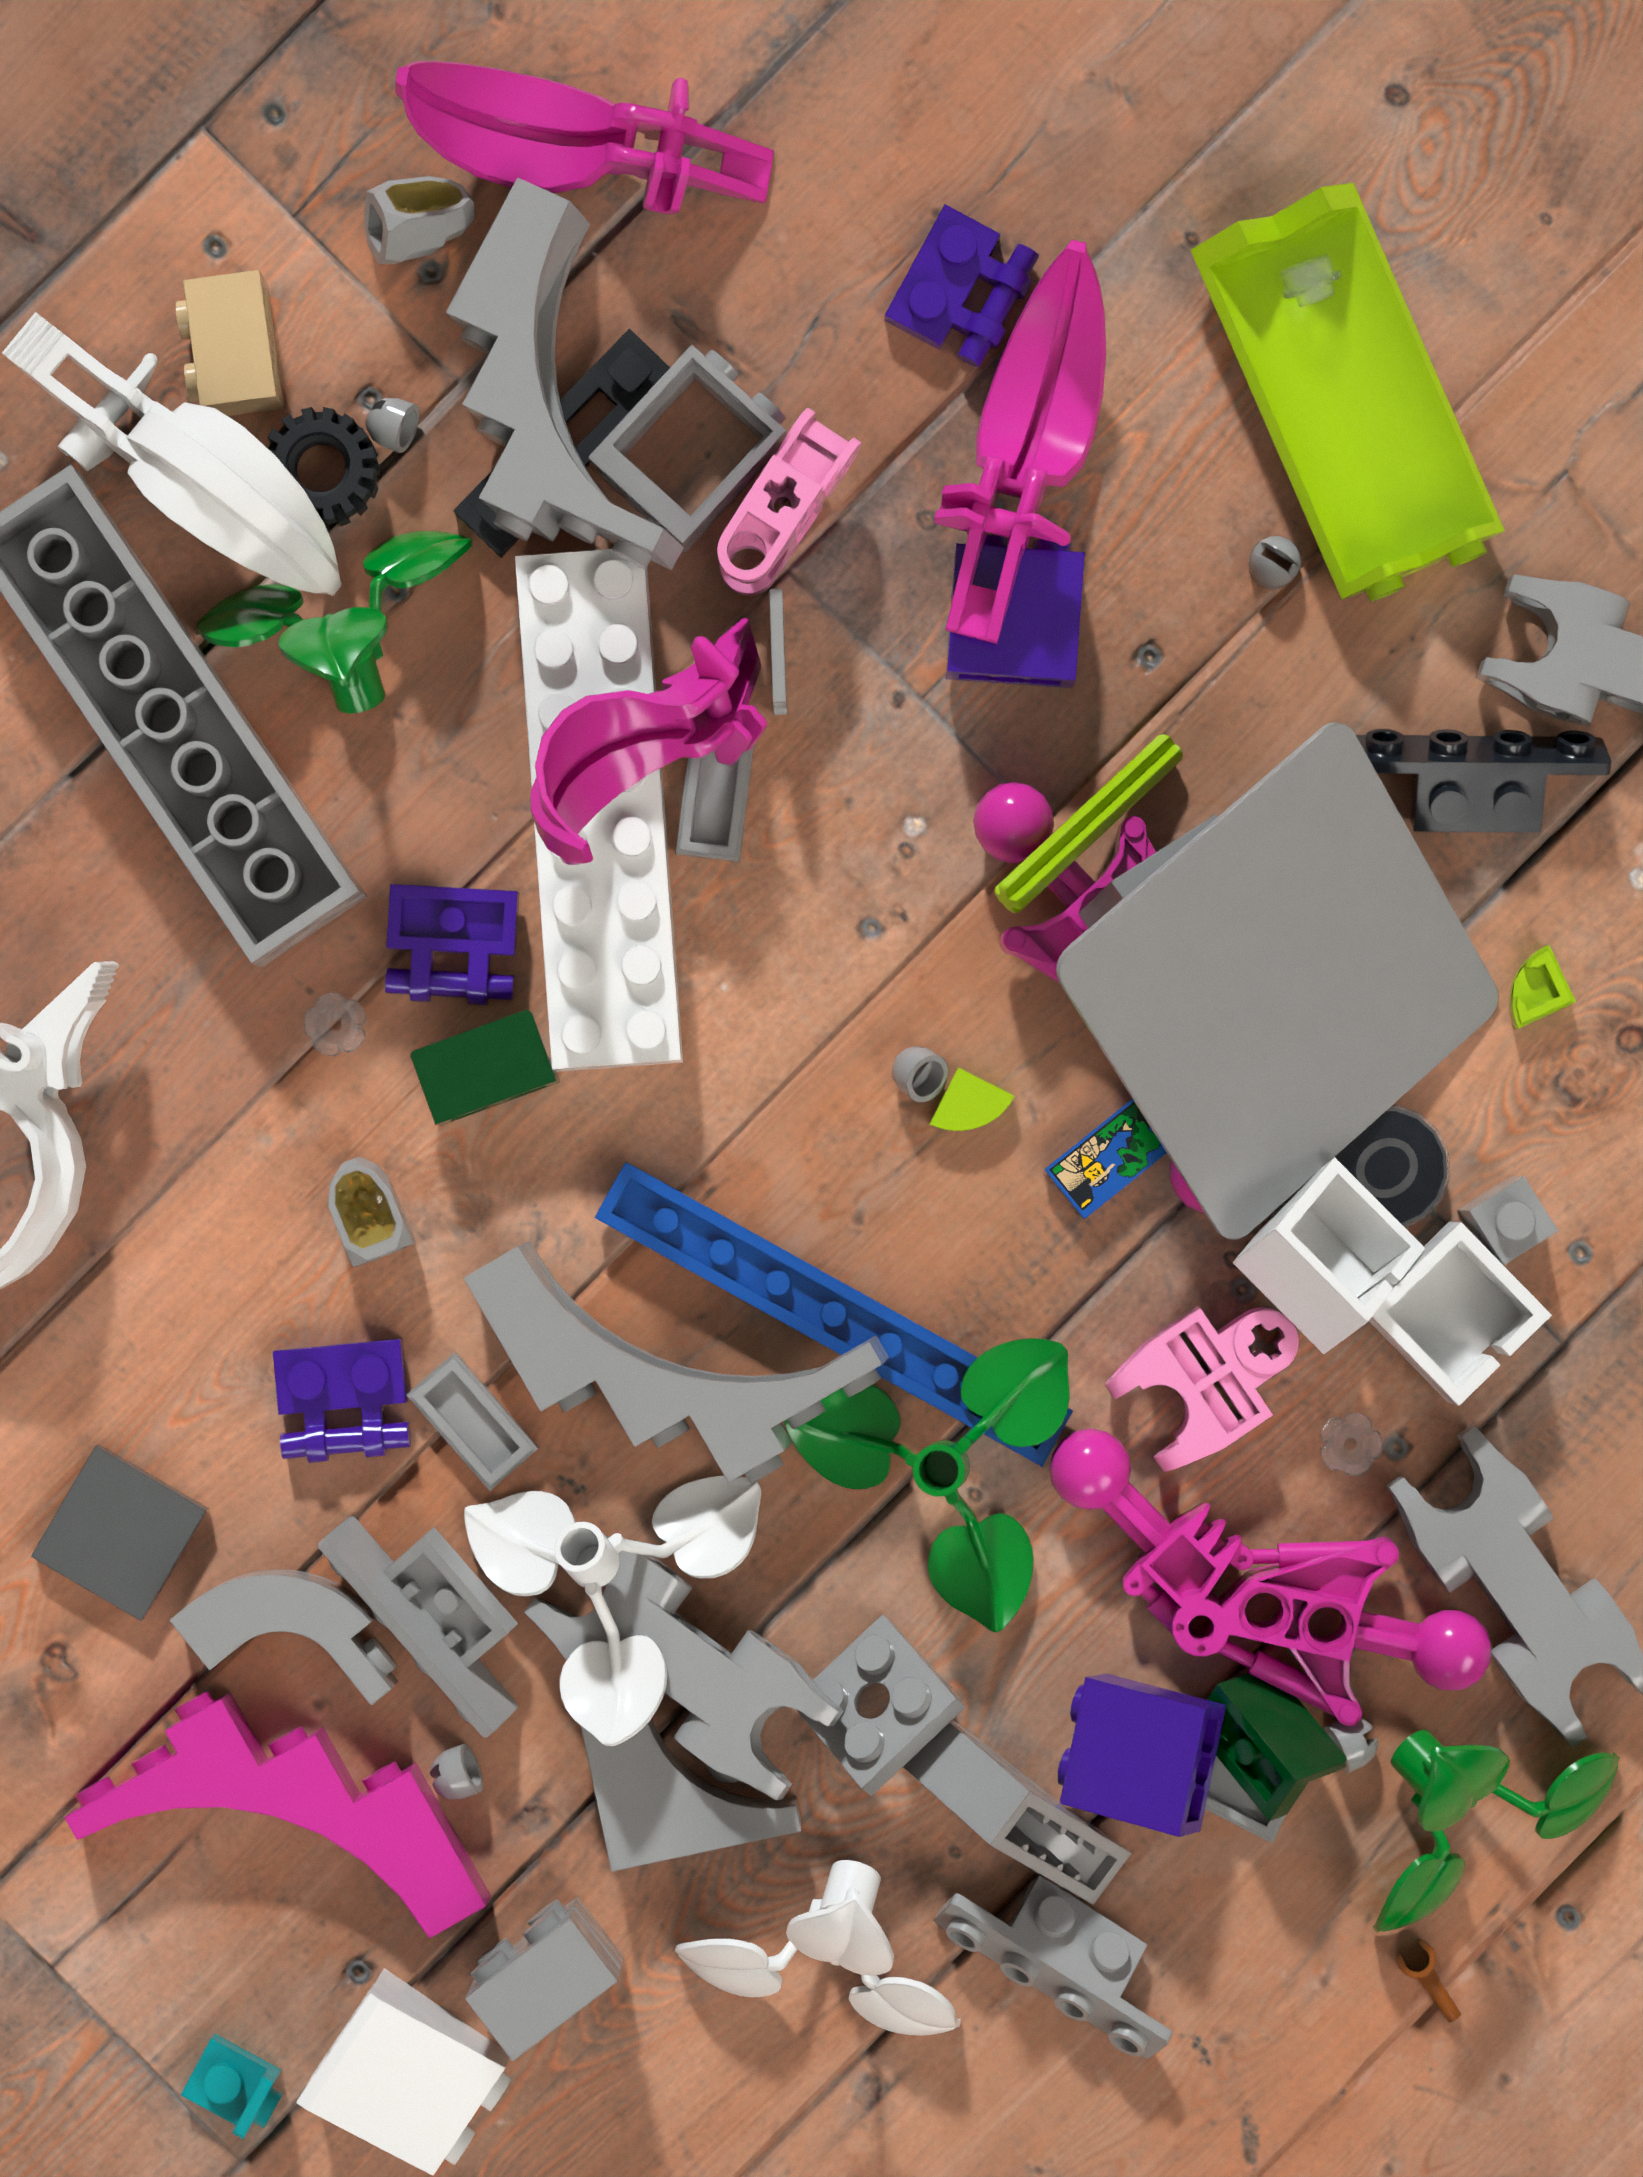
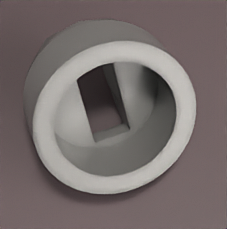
M383 398L374 404L373 409L367 415L365 421L367 431L372 440L382 447L403 453L410 446L415 436L419 422V408L416 404L399 398Z
M1266 537L1258 542L1252 550L1248 562L1249 571L1252 578L1262 587L1268 589L1283 588L1294 580L1300 570V552L1296 545L1285 537ZM1268 548L1290 562L1292 566L1287 572L1275 562L1262 556L1261 554L1264 549Z
M913 1046L903 1050L896 1056L892 1066V1078L898 1088L917 1102H926L936 1097L944 1088L948 1079L949 1069L945 1059L932 1050L920 1046Z
M1363 1718L1353 1726H1345L1336 1721L1324 1727V1731L1347 1758V1761L1341 1768L1346 1774L1365 1766L1372 1760L1379 1745L1378 1738L1365 1740L1363 1735L1373 1727Z
M461 1744L445 1750L435 1758L430 1767L431 1777L436 1778L432 1783L433 1788L443 1798L451 1800L464 1799L483 1790V1776L478 1760L467 1744Z

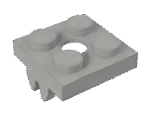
M882 1614L813 1679L819 1688L844 1711L835 1725L827 1727L820 1721L812 1720L801 1711H798V1713L861 1789L870 1796H873L948 1725L965 1706L951 1691L952 1687L935 1671V1667ZM873 1684L886 1686L890 1694V1701L884 1713L872 1719L861 1717L857 1710V1700L861 1692Z

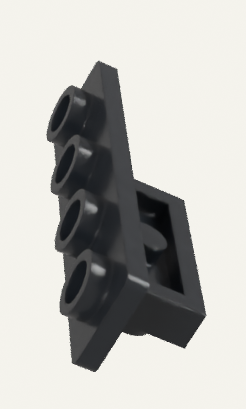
M1375 729L1367 732L1366 735H1356L1377 773L1415 774L1411 823L1414 832L1541 833L1547 775H1609L1611 770V759L1603 739L1577 730L1561 732L1557 737L1530 736L1518 730H1502L1496 732L1494 736H1467L1460 731L1450 729L1436 730L1430 736L1403 735L1391 729Z

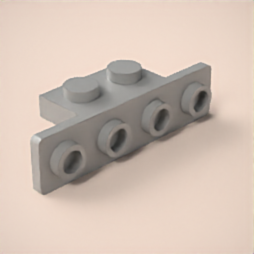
M349 1516L318 1543V1548L327 1557L332 1569L340 1577L347 1580L371 1608L372 1614L377 1621L394 1634L413 1656L417 1667L434 1680L454 1703L459 1715L466 1722L472 1724L483 1737L487 1738L513 1714L518 1708L516 1701L482 1664L479 1658L505 1637L518 1623L435 1527L395 1562L354 1516Z
M1041 1875L1031 1882L1009 1925L961 1894H955L936 1914L934 1922L946 1930V1935L953 1943L968 1951L981 1952L998 1963L1002 1973L1013 1982L1028 1987L1034 1986L1054 1999L1055 2006L1064 2015L1077 2021H1088L1109 2035V2041L1120 2051L1131 2056H1142L1149 2059L1168 2045L1173 2035L1169 2028L1120 1998L1148 1944Z

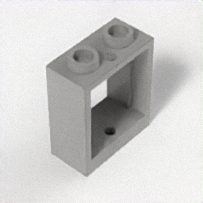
M693 345L681 355L588 457L591 469L649 522L664 528L684 547L683 553L690 549L767 465L773 454L776 455L787 435L786 429L781 426L786 417L767 397L758 392L751 399L734 383L739 375L722 356L714 350H710L704 356ZM696 380L761 440L690 516L630 462L625 455L690 384Z

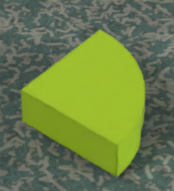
M1546 945L1531 954L1520 966L1513 979L1509 994V1011L1515 1030L1576 1002L1550 945Z
M958 1067L929 1125L948 1131H966L979 1128L999 1117L1011 1104L1015 1096Z

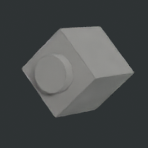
M1524 1176L1509 1177L1457 1210L1471 1233L1503 1265L1559 1231Z

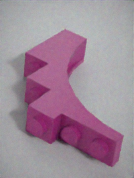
M209 1690L176 1708L175 1712L180 1720L165 1730L176 1752L170 1754L164 1744L131 1763L136 1774L115 1786L110 1776L89 1786L75 1795L80 1806L65 1817L75 1838L79 1840L124 1819L176 1808L225 1807L275 1816L323 1835L362 1860L401 1897L429 1939L486 1907L491 1897L416 1762L403 1770H400L396 1761L380 1768L362 1780L367 1790L360 1793L324 1727L307 1736L302 1726L270 1743L268 1746L273 1755L267 1758L231 1692L214 1700Z

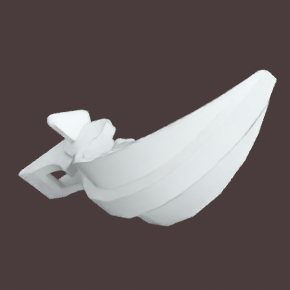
M36 312L2 352L8 360L77 417L78 422L57 447L66 456L69 455L77 461L84 470L89 471L109 458L113 452H116L130 463L128 474L143 496L168 518L208 546L250 570L298 590L334 596L342 586L334 546L323 520L304 489L268 448L245 427L215 408L185 402L171 412L144 394L158 363V358L155 354H146L141 364L126 381L102 365ZM66 357L70 358L108 391L95 409L51 376ZM129 408L142 419L129 435H126L115 424Z
M117 962L92 963L23 1029L0 1022V1038L8 1042L6 1051L0 1049V1110L11 1115L30 1141L35 1176L28 1207L12 1236L0 1249V1290L29 1274L53 1251L78 1211L86 1162L81 1137L67 1113L65 1104L59 1099L58 1091L67 1089L68 1086L76 1088L82 1085L80 1058L83 1040L92 1020L106 1002L105 996L109 995L110 983L114 981L115 970L119 968Z

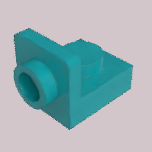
M214 2033L186 2083L181 2096L236 2125L232 2134L244 2139L253 2123L265 2128L283 2093L272 2087L282 2069Z

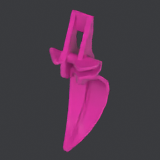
M416 61L404 67H398L395 93L403 101L407 118L417 134L444 159L476 177L512 188L518 177L551 193H559L589 187L605 174H629L639 179L647 180L643 208L661 214L678 213L686 185L725 196L766 203L774 150L697 123L696 119L685 116V112L689 111L688 81L682 77L677 78L673 82L668 111L631 103L615 104L604 97L570 85L485 66L457 62ZM637 132L645 134V139L658 141L655 153L634 149ZM686 144L723 153L720 173L692 164L689 158L682 157L683 145Z
M1071 240L1056 257L1032 292L1011 333L996 368L976 435V465L983 468L979 485L965 483L943 487L941 506L936 511L934 523L965 531L968 535L945 631L998 644L1020 563L1030 536L1055 542L1060 546H1066L1071 541L1070 534L1039 515L1038 511L1048 486L1064 487L1083 467L1094 440L1103 398L1107 353L1105 310L1098 277L1084 242ZM998 493L1021 499L1017 513L994 507ZM988 533L1010 538L997 591L972 584Z
M748 618L741 619L740 622L731 627L732 629L727 630V633L718 638L715 645L706 637L699 636L695 638L691 646L695 664L661 681L664 691L645 694L625 690L585 696L563 709L541 737L535 762L536 779L531 789V813L537 832L548 850L558 855L563 863L578 865L594 860L589 843L578 834L601 809L650 773L681 757L700 758L713 751L719 763L733 765L744 751H749L766 729L767 721L754 706L748 705L762 666Z

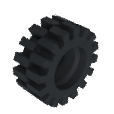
M312 407L301 409V416L293 418L289 414L281 421L284 426L278 432L274 428L267 437L270 441L268 449L280 460L304 489L326 528L330 529V524L339 523L342 527L351 523L349 518L357 512L361 516L368 509L366 503L369 498L375 499L379 489L376 481L377 478H381V466L377 460V451L364 429L359 427L355 420L344 413L341 416L334 409L323 407V412H315ZM317 445H328L337 449L345 460V473L341 482L333 489L325 492H314L305 488L300 483L297 475V465L300 457L309 448Z

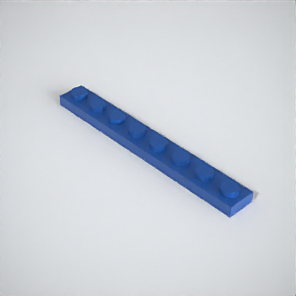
M624 1163L594 1218L840 1355L877 1336L889 1356L882 1365L876 1368L881 1378L971 1428L983 1418L967 1408L960 1392L964 1375L969 1366L978 1358L977 1356L630 1163ZM1068 1408L1064 1422L1058 1431L1048 1440L1038 1445L1016 1447L1006 1444L998 1438L992 1426L984 1435L1043 1467L1073 1410Z

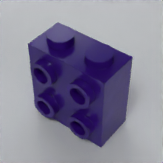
M996 535L986 536L973 585L997 591L1008 548L1007 538ZM1043 539L1033 540L1032 549L1026 548L1024 551L998 644L949 632L945 679L1072 688L1076 681L1085 552L1070 551L1071 543L1066 546H1060L1055 542ZM956 543L951 604L966 544Z
M1111 1674L1085 1677L1084 1685L1078 1687L1071 1704V1721L1076 1723L1071 1748L1065 1750L1058 1768V1783L1063 1786L1059 1804L1177 1837L1200 1832L1226 1705Z

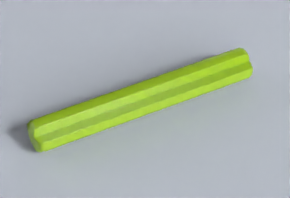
M1165 734L1158 735L996 886L995 895L997 899L1012 913H1019L1182 760V749L1174 743L1170 736Z

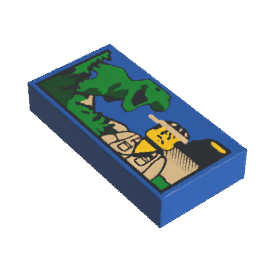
M1132 1098L1047 1166L1044 1171L1079 1215L1086 1219L1167 1152Z

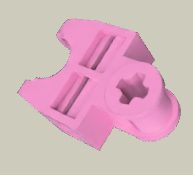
M806 408L796 420L776 455L773 454L719 539L717 554L722 579L732 591L740 595H758L766 591L773 584L823 509L824 500L831 495L843 479L862 446V442L853 437L850 441H847L816 421L817 413L810 408ZM789 499L792 505L791 508L784 506L777 513L774 509V503L783 505ZM747 548L755 549L765 557L760 565L750 570L739 569L731 563L732 558L738 551Z
M1196 1306L1148 1338L1113 1373L1105 1383V1386L1114 1399L1121 1397L1138 1385L1143 1390L1150 1386L1164 1385L1179 1392L1185 1406L1184 1419L1180 1427L1173 1433L1176 1439L1154 1456L1163 1472L1170 1471L1224 1449L1273 1416L1255 1388L1285 1369L1294 1360L1299 1346L1298 1333L1294 1324L1285 1315L1268 1307L1248 1309L1216 1331L1201 1308ZM1256 1325H1261L1268 1331L1277 1327L1279 1335L1272 1340L1276 1348L1272 1355L1267 1356L1260 1350L1250 1353L1248 1346L1255 1341L1251 1330ZM1183 1331L1209 1368L1205 1372L1179 1335ZM1216 1381H1218L1242 1418L1239 1420L1236 1419L1213 1385Z

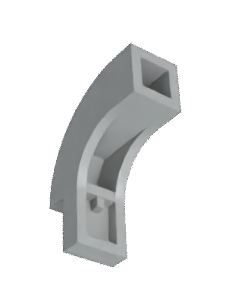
M271 1569L237 1576L202 1594L169 1620L209 1670L253 1637L269 1632H291L310 1638L321 1645L332 1656L370 1705H373L398 1682L391 1673L397 1665L384 1646L374 1637L366 1642L359 1634L362 1629L375 1619L371 1608L342 1585L309 1572Z

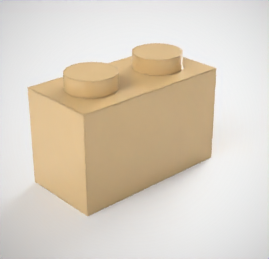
M254 270L183 280L185 300L176 301V317L182 340L191 339L194 363L184 364L185 383L190 402L199 401L201 406L215 408L226 416L284 409L268 284L261 272Z

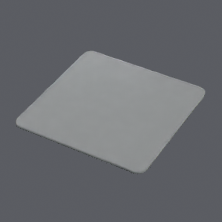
M1338 722L1328 723L1316 731L1073 941L1060 955L1056 968L1060 985L1215 1230L1223 1237L1232 1240L1240 1239L1249 1234L1324 1165L1482 1026L1495 1012L1499 997L1496 984L1358 738L1350 727Z

